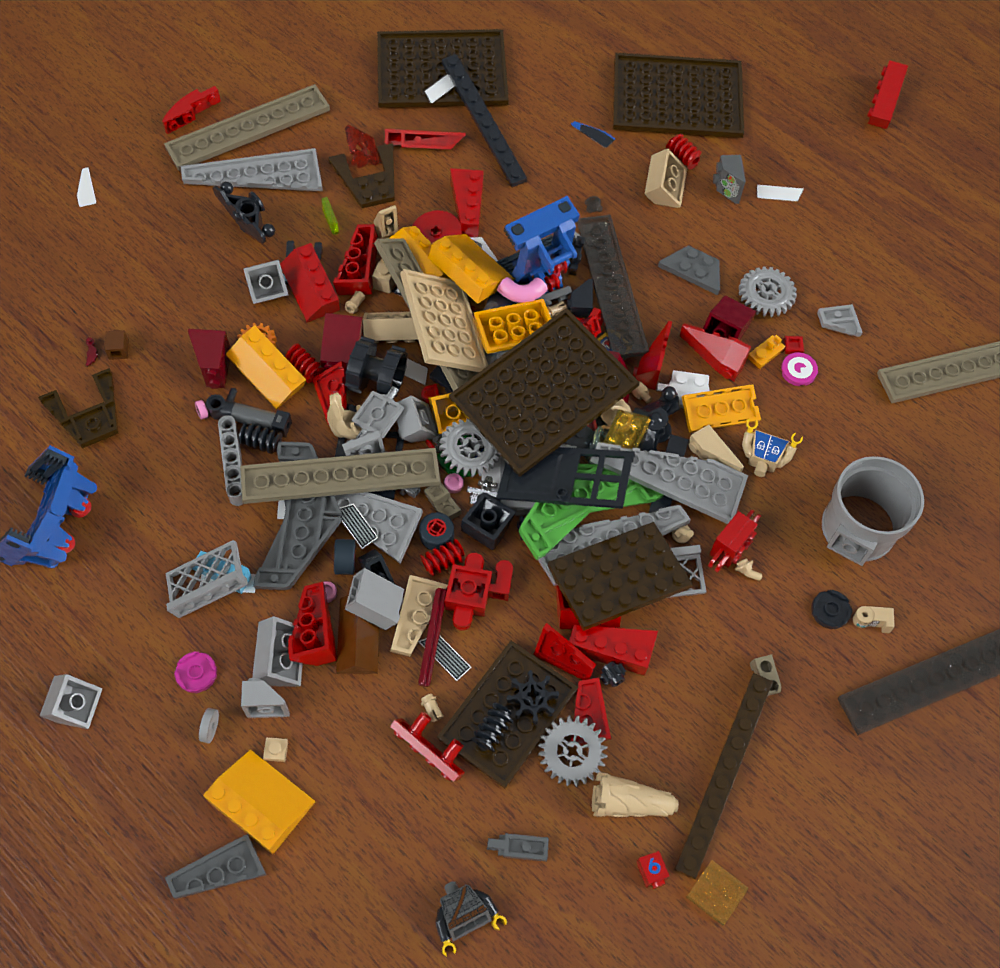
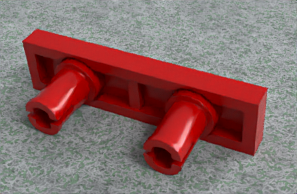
M421 712L412 725L408 724L403 718L393 721L390 727L394 730V734L402 740L405 739L414 752L421 753L426 757L425 761L429 765L441 770V774L445 779L454 782L463 776L465 772L453 761L464 747L461 742L453 739L442 753L422 736V731L432 719L428 714Z

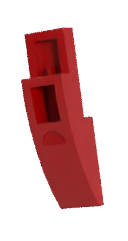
M216 86L201 93L196 89L176 102L162 120L165 132L169 134L195 121V114L221 102Z

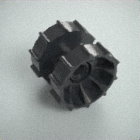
M361 336V339L358 342L356 341L350 355L345 386L348 387V390L361 394L367 388L369 380L377 382L376 393L387 395L392 386L400 390L407 368L408 353L405 352L406 349L392 345V348L389 351L387 350L385 358L382 359L376 357L378 344L375 343V340Z

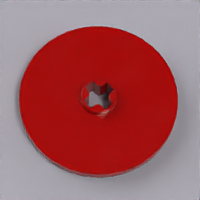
M442 210L424 213L412 225L419 228L420 232L431 244L444 236L462 235L459 220L453 214Z

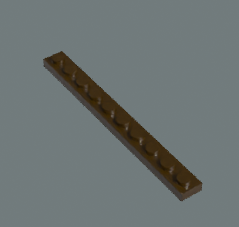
M755 673L751 676L675 867L676 871L693 879L697 878L773 681Z

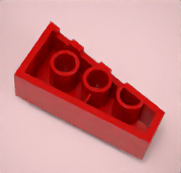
M889 60L888 65L883 66L880 75L882 79H879L876 87L878 92L874 94L872 99L874 105L873 108L870 107L867 117H870L868 124L884 129L888 128L908 65Z
M450 168V184L462 234H466L469 237H478L484 171Z
M375 224L357 225L350 241L349 250H346L343 264L338 269V276L333 281L337 295H354L356 291H360L364 295L372 294V276L375 271L377 248L374 242L379 238Z
M574 625L569 642L592 660L605 664L613 661L617 665L621 663L625 670L645 676L658 631L598 626L583 631L580 625Z

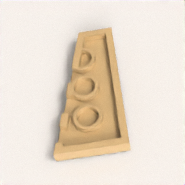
M413 575L409 576L400 611V619L397 623L390 652L411 656L430 620L435 590L437 588L447 589V584Z

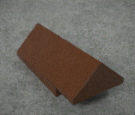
M349 595L340 598L336 674H378L380 627L345 610Z

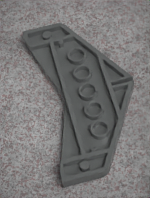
M278 442L277 455L279 462L319 459L314 447L310 443ZM334 495L284 500L286 509L284 521L262 567H259L255 575L253 584L255 589L289 590L294 586L342 522L341 517H330L343 516Z

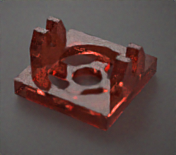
M347 125L345 127L346 141L350 154L354 155L351 164L353 166L357 164V168L364 167L368 163L376 166L379 163L374 137L351 125Z

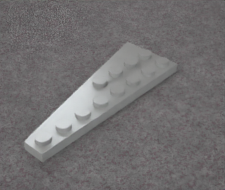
M315 148L181 166L183 184L220 186L223 182L227 181L232 183L233 187L323 191Z
M681 505L662 508L652 513L642 512L633 517L627 518V516H623L618 520H604L584 524L582 527L572 529L550 552L538 559L553 585L556 586L558 584L547 566L551 560L651 522L656 524L663 536L689 524L691 519Z

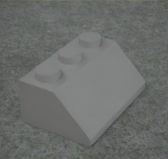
M273 616L258 623L252 678L264 680L269 686H301L303 663L290 661L288 639L294 629L292 622Z

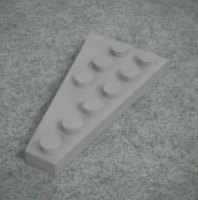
M369 492L334 495L339 507L350 504L356 506L378 536L372 543L401 564L422 516V509Z

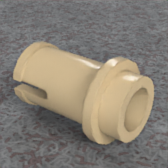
M356 291L350 301L345 303L346 311L351 314L357 312L359 305L365 299V295L360 291Z
M563 301L551 307L547 306L551 318L555 317L554 314H557V312L567 308L566 305H563Z
M429 694L421 699V705L425 707L428 715L432 718L431 722H435L437 718L441 719L443 714L435 701L437 698Z

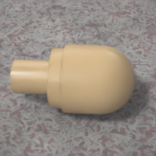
M639 382V386L631 392L637 399H643L646 403L652 400L648 395V388L642 382Z

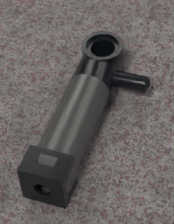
M236 388L230 389L226 400L218 394L211 395L206 400L209 414L215 420H219L223 416H232L235 422L243 424L247 422L248 425L254 423L255 427L261 425L262 429L267 427L270 431L275 430V435L281 432L284 438H286L292 424L291 415L288 412L277 410L275 413L233 402L238 392Z

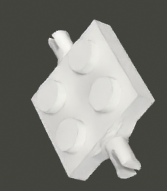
M673 370L670 383H658L657 391H662L667 386L674 387L679 396V407L684 408L682 402L683 395L710 391L708 386L709 375Z

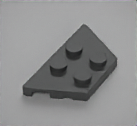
M688 245L659 261L658 267L716 295L719 294L720 265L718 259Z

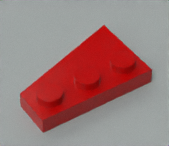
M343 361L312 379L328 425L327 413L330 407L331 394L339 393L341 395L342 407L344 410H347L346 363Z
M548 623L545 624L533 655L582 680L590 679L596 663Z
M599 677L579 681L573 722L577 716L580 717V723L587 718V726L595 723L593 731L601 730L598 738L605 737L604 741L611 740ZM571 735L570 741H573L574 735ZM576 735V742L580 745L587 744L583 738Z

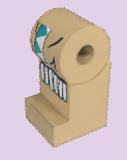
M862 606L854 614L853 623L859 628H866L868 626L881 627L882 633H890L895 627L894 608Z

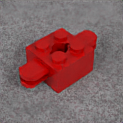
M753 509L746 516L739 511L735 514L714 542L709 554L713 557L708 564L709 568H712L719 561L714 570L716 573H719L723 566L729 568L732 563L737 564L744 550H748L753 543L752 540L757 535L755 530L758 526L757 523L762 517L760 514H757L753 520H751L755 513Z
M478 553L468 554L464 566L452 565L444 602L445 610L454 611L452 618L453 626L460 631L469 629L472 624L473 615L481 617L485 615L489 588L492 582V571L483 570L484 559Z

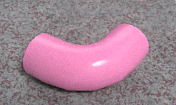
M506 277L499 284L497 292L513 302L525 303L534 301L547 292V285L542 279L537 277L527 285H518L509 277Z

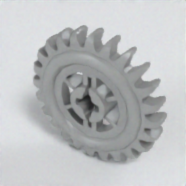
M763 267L762 270L756 268L755 271L750 270L749 273L744 275L739 285V296L742 295L741 301L746 300L745 306L751 304V309L757 308L756 315L762 310L763 317L766 316L767 312L770 313V317H773L774 311L777 313V316H780L781 310L785 314L787 309H791L797 297L795 293L797 289L794 287L795 283L790 281L791 278L789 276L785 277L786 273H779V269L774 271L772 267L769 270Z
M459 419L458 423L452 422V427L447 426L446 431L442 432L443 438L439 441L442 445H440L439 450L444 451L441 453V457L447 456L444 463L452 462L450 470L456 466L457 474L464 470L465 477L468 471H470L471 476L474 477L477 471L479 476H481L483 469L488 473L489 466L493 469L495 463H498L499 453L468 419H466V422L462 419ZM465 435H471V437H467L466 439L463 438V436ZM458 440L461 442L462 445L457 446ZM484 447V452L481 453L479 451V448Z
M569 715L565 723L560 717V725L552 722L553 730L545 728L549 735H541V738L546 742L538 744L539 747L544 749L538 755L545 756V759L540 764H548L544 771H553L551 779L558 775L559 784L563 779H566V785L569 786L571 780H573L577 787L581 779L586 785V777L588 776L591 780H594L593 772L597 774L600 772L597 766H605L601 758H607L608 756L602 753V750L608 747L601 745V743L606 738H598L601 730L593 731L595 723L587 726V718L580 723V717L577 716L573 722ZM574 735L573 741L570 742L565 740L564 737ZM576 735L583 738L587 744L581 746L576 742ZM559 744L563 747V754L560 755L557 753ZM576 745L578 747L576 750L578 755L573 754L569 756L567 746L573 747ZM587 746L589 748L588 757L582 754V748ZM565 756L566 759L570 760V766L564 764L559 757ZM575 760H579L582 763L579 766L572 767V762Z

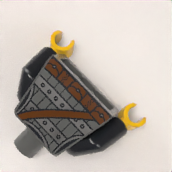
M454 881L445 885L444 889L447 895L440 899L442 906L437 910L435 923L440 941L444 943L442 952L445 956H447L445 947L448 945L453 947L454 954L456 952V947L450 942V938L455 941L491 922V917L493 918L492 927L495 930H499L496 925L497 919H501L502 923L506 925V918L498 915V909L488 894L478 889H472L469 885L459 888Z

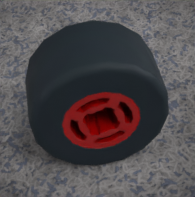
M440 512L426 515L419 525V536L422 544L427 549L432 550L436 548L439 550V546L444 545L446 547L447 542L452 543L454 539V524L451 518Z
M354 539L335 540V574L353 575L355 573L356 544Z

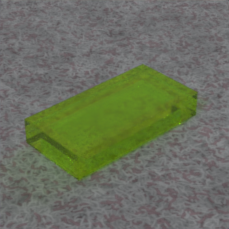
M324 197L321 200L322 209L333 235L339 234L338 222L328 197Z

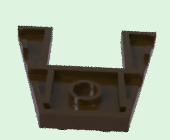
M393 143L377 146V152L384 172L352 178L345 154L328 157L329 163L332 164L338 176L340 175L345 186L350 189L351 194L361 208L395 201Z
M110 368L92 375L104 402L68 416L57 390L38 397L45 408L82 449L119 433L113 378Z

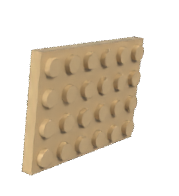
M403 269L400 276L425 363L480 372L488 366L467 294L451 279Z

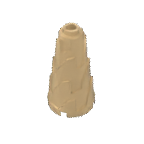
M599 772L595 780L600 781V785H594L592 811H594V816L641 817L650 815L668 817V815H673L678 810V799H675L669 792L656 790L631 780L611 776L605 772Z

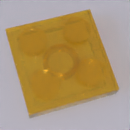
M619 409L603 443L620 445L621 448L627 449L638 448L651 419L645 415Z
M712 860L686 898L723 926L749 888Z

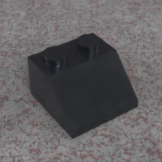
M483 492L461 520V531L489 549L494 550L504 537L516 511Z

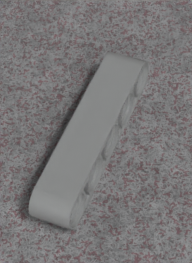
M223 416L218 421L226 492L230 503L240 506L243 504L240 466L243 464L239 433L234 418L232 416ZM240 492V494L233 496L234 493Z

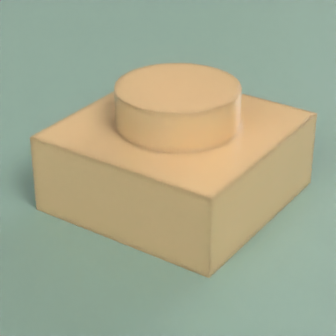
M266 738L263 755L264 761L285 762L288 740Z

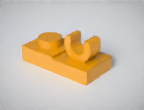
M772 335L751 351L747 358L756 367L761 369L779 355L786 346L781 343L782 339L776 335L774 337Z

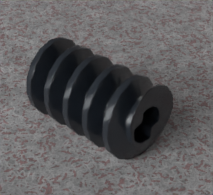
M247 422L243 424L239 433L240 444H246L249 447L253 446L255 449H260L263 452L267 451L269 454L277 452L278 442L282 441L281 432L275 436V430L268 434L269 429L267 427L262 432L261 425L254 429V423H251L249 427H247Z
M496 702L492 704L493 709L488 710V716H484V723L478 725L479 730L474 731L475 737H470L478 746L490 751H495V748L491 745L492 743H500L496 736L504 737L501 729H509L505 723H513L510 717L512 712Z

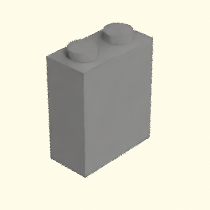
M364 568L353 576L345 610L387 630L391 626L396 625L400 619L399 611L404 600V589Z

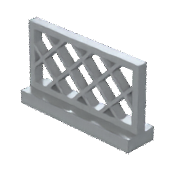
M232 540L167 572L166 580L170 600L166 604L167 611L181 618L247 586V578L242 573L237 542ZM232 549L229 558H224L223 556L226 551ZM215 557L216 559L211 568L206 566L209 559ZM222 560L226 563L220 572L216 569ZM231 564L235 565V571L226 574ZM199 566L194 576L189 574L193 567ZM204 569L209 570L204 580L199 579ZM214 573L219 574L216 580L209 583ZM182 574L177 584H174L173 577ZM186 578H191L187 588L182 587ZM197 581L201 582L200 587H199L198 589L192 591V589H193V587L195 586L196 582H197ZM179 590H183V595L176 599Z
M700 545L671 548L677 560L684 561L680 565L685 572L691 575L689 579L691 580L693 577L699 581L700 589L693 590L690 588L688 591L680 592L668 598L705 594L706 586L700 558ZM688 560H696L697 568L694 572L684 566Z

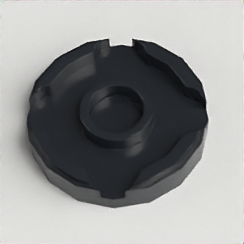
M827 590L818 593L814 598L811 611L816 622L822 627L839 629L845 626L851 618L852 606L850 607L848 598L841 592Z

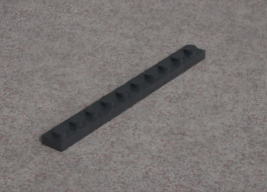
M457 54L442 59L444 69L510 186L515 187L527 182L525 173Z

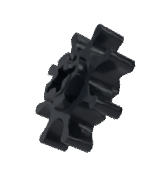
M529 670L527 675L529 681L527 683L521 684L517 679H512V686L516 687L519 693L515 696L508 695L506 702H517L521 708L515 713L516 719H519L522 713L529 712L533 716V724H537V713L539 711H546L550 716H553L554 709L547 705V701L549 699H558L559 692H548L545 689V685L550 682L549 675L545 677L544 681L536 682L532 677L533 671ZM531 690L533 691L534 698H536L535 704H533V700L530 697Z

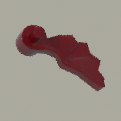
M92 338L86 339V344L89 348L87 351V367L91 363H95V359L98 357V351L94 347L95 342Z

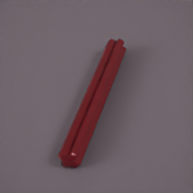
M437 588L435 590L418 685L428 687L431 683L445 607L444 601L447 590L444 588Z

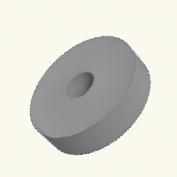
M206 709L199 729L200 742L210 743L212 741L219 719V711L217 709Z

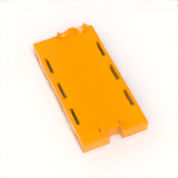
M754 385L683 395L682 402L689 433L697 432L707 425L715 429L745 424L746 421L742 420L750 419L749 423L755 422V420L760 421L759 408L754 406L753 402L756 399Z

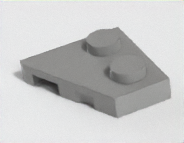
M853 304L818 309L817 314L823 328L857 337L862 335L863 332Z

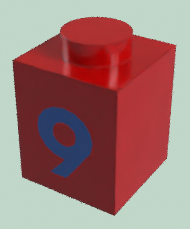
M660 851L640 857L636 862L646 888L652 886L653 889L665 885V881L670 877Z

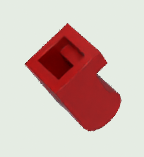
M501 560L496 564V585L490 584L489 598L508 601L513 572L511 562Z

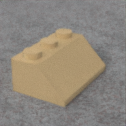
M668 148L651 156L644 194L654 204L679 208L682 203L687 168Z
M411 312L364 313V337L374 339L375 343H379L381 340H386L387 343H396L397 340H404V342L410 343L418 339Z

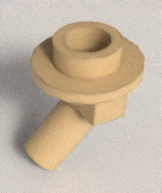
M688 525L672 531V537L678 543H686L694 535V532Z
M746 558L737 562L736 571L744 573L752 579L761 580L762 574L752 570L753 560L748 561Z

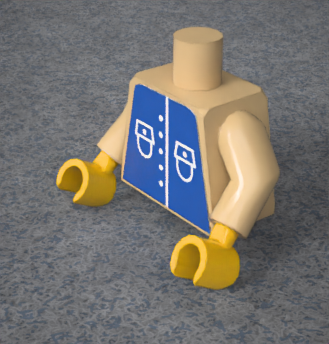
M747 419L745 425L748 429L745 431L742 447L745 456L749 458L748 464L756 467L754 474L764 477L766 471L774 472L776 468H782L789 463L797 450V444L802 442L803 437H801L799 442H795L793 437L796 433H794L791 437L792 443L789 444L790 441L758 430L753 432V429L758 426V421L755 420V425L750 427V419Z

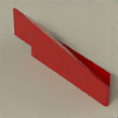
M386 128L385 144L393 143V145L409 148L452 149L466 133Z

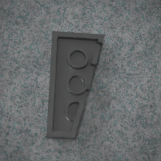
M246 834L170 874L165 879L173 898L178 899L266 875V872L249 835Z

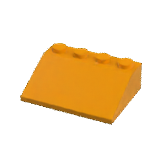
M466 234L444 236L432 243L428 258L477 304L497 292L499 284L506 277H509L512 281L515 279Z
M544 299L474 312V320L479 337L487 354L513 348L551 320Z
M251 749L219 776L203 795L211 805L272 855L316 802Z

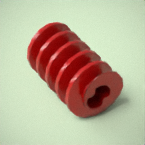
M683 134L672 137L666 144V149L668 148L689 170L697 166L702 153L700 150H697L696 146L692 147L693 143L688 142V139L684 138Z
M299 343L291 346L286 352L285 358L306 379L305 382L313 383L312 379L323 373L324 368L320 367V363L318 361L315 362V358L311 357L310 353H306V350L301 348Z
M454 539L453 544L447 542L446 547L444 545L439 546V550L436 548L432 549V554L428 551L425 552V557L420 555L426 571L431 576H434V569L441 573V566L448 570V563L453 565L456 559L463 563L462 557L465 556L463 548L457 539Z

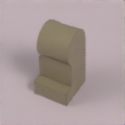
M772 654L752 660L750 662L752 671L754 670L755 674L773 681L768 696L781 693V683Z

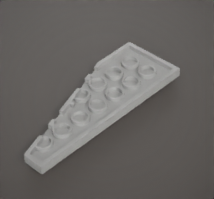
M600 442L595 447V449L635 451L634 462H632L629 479L726 524L736 514L748 475L712 459L700 460L698 457L693 456L690 458L680 457L679 454L653 450L649 452L640 451V448L627 449L621 448L620 445ZM591 457L590 461L598 464L599 457ZM606 458L604 468L621 475L624 459Z

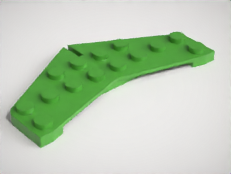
M579 464L577 473L596 474L597 464ZM603 468L602 474L604 475H619L611 470ZM629 479L624 507L655 502L664 495ZM575 480L572 497L590 498L594 481ZM601 481L597 499L616 500L619 483ZM535 502L521 524L519 534L535 559L538 560L550 552L589 513L615 508Z

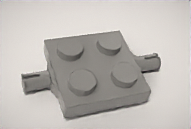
M392 386L387 395L378 394L374 391L370 393L351 420L355 423L354 425L362 429L356 439L365 436L369 432H376L378 430L382 439L386 436L404 410L401 404L393 400L397 392H399L396 387Z

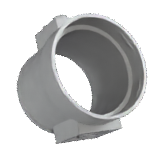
M865 457L848 465L837 480L832 498L823 512L822 530L828 541L827 548L861 566L866 561H873L887 554L897 540L905 536L912 529L923 512V490L913 473L902 464L884 457ZM860 496L876 502L889 515L893 524V531H877L860 524L848 513L841 498Z

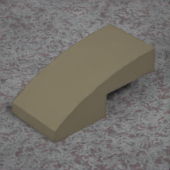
M441 482L440 485L424 489L425 495L436 512L446 514L451 520L462 514L461 509L451 498L450 492Z

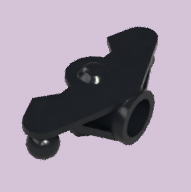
M227 181L223 182L220 188L217 186L212 188L215 196L242 231L248 233L261 243L266 242L265 237H272L275 234V227L272 224L263 225L261 211H264L265 208L260 198L254 192H250L248 197L231 195L234 188L232 183Z
M665 387L659 400L642 408L636 407L634 409L629 429L631 433H635L636 447L640 448V451H658V443L665 442L670 438L672 428L668 423V416L680 410L679 396L674 387Z

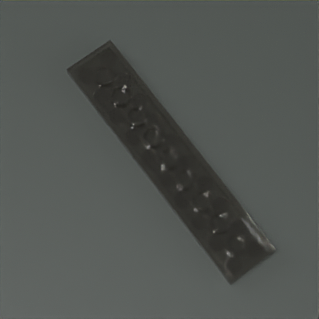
M611 215L579 218L577 226L580 236L586 237L583 249L591 279H593V287L599 309H601V317L610 351L619 352L622 359L644 356V354L649 352V348Z
M1000 629L839 696L837 699L856 734L859 736L999 676Z

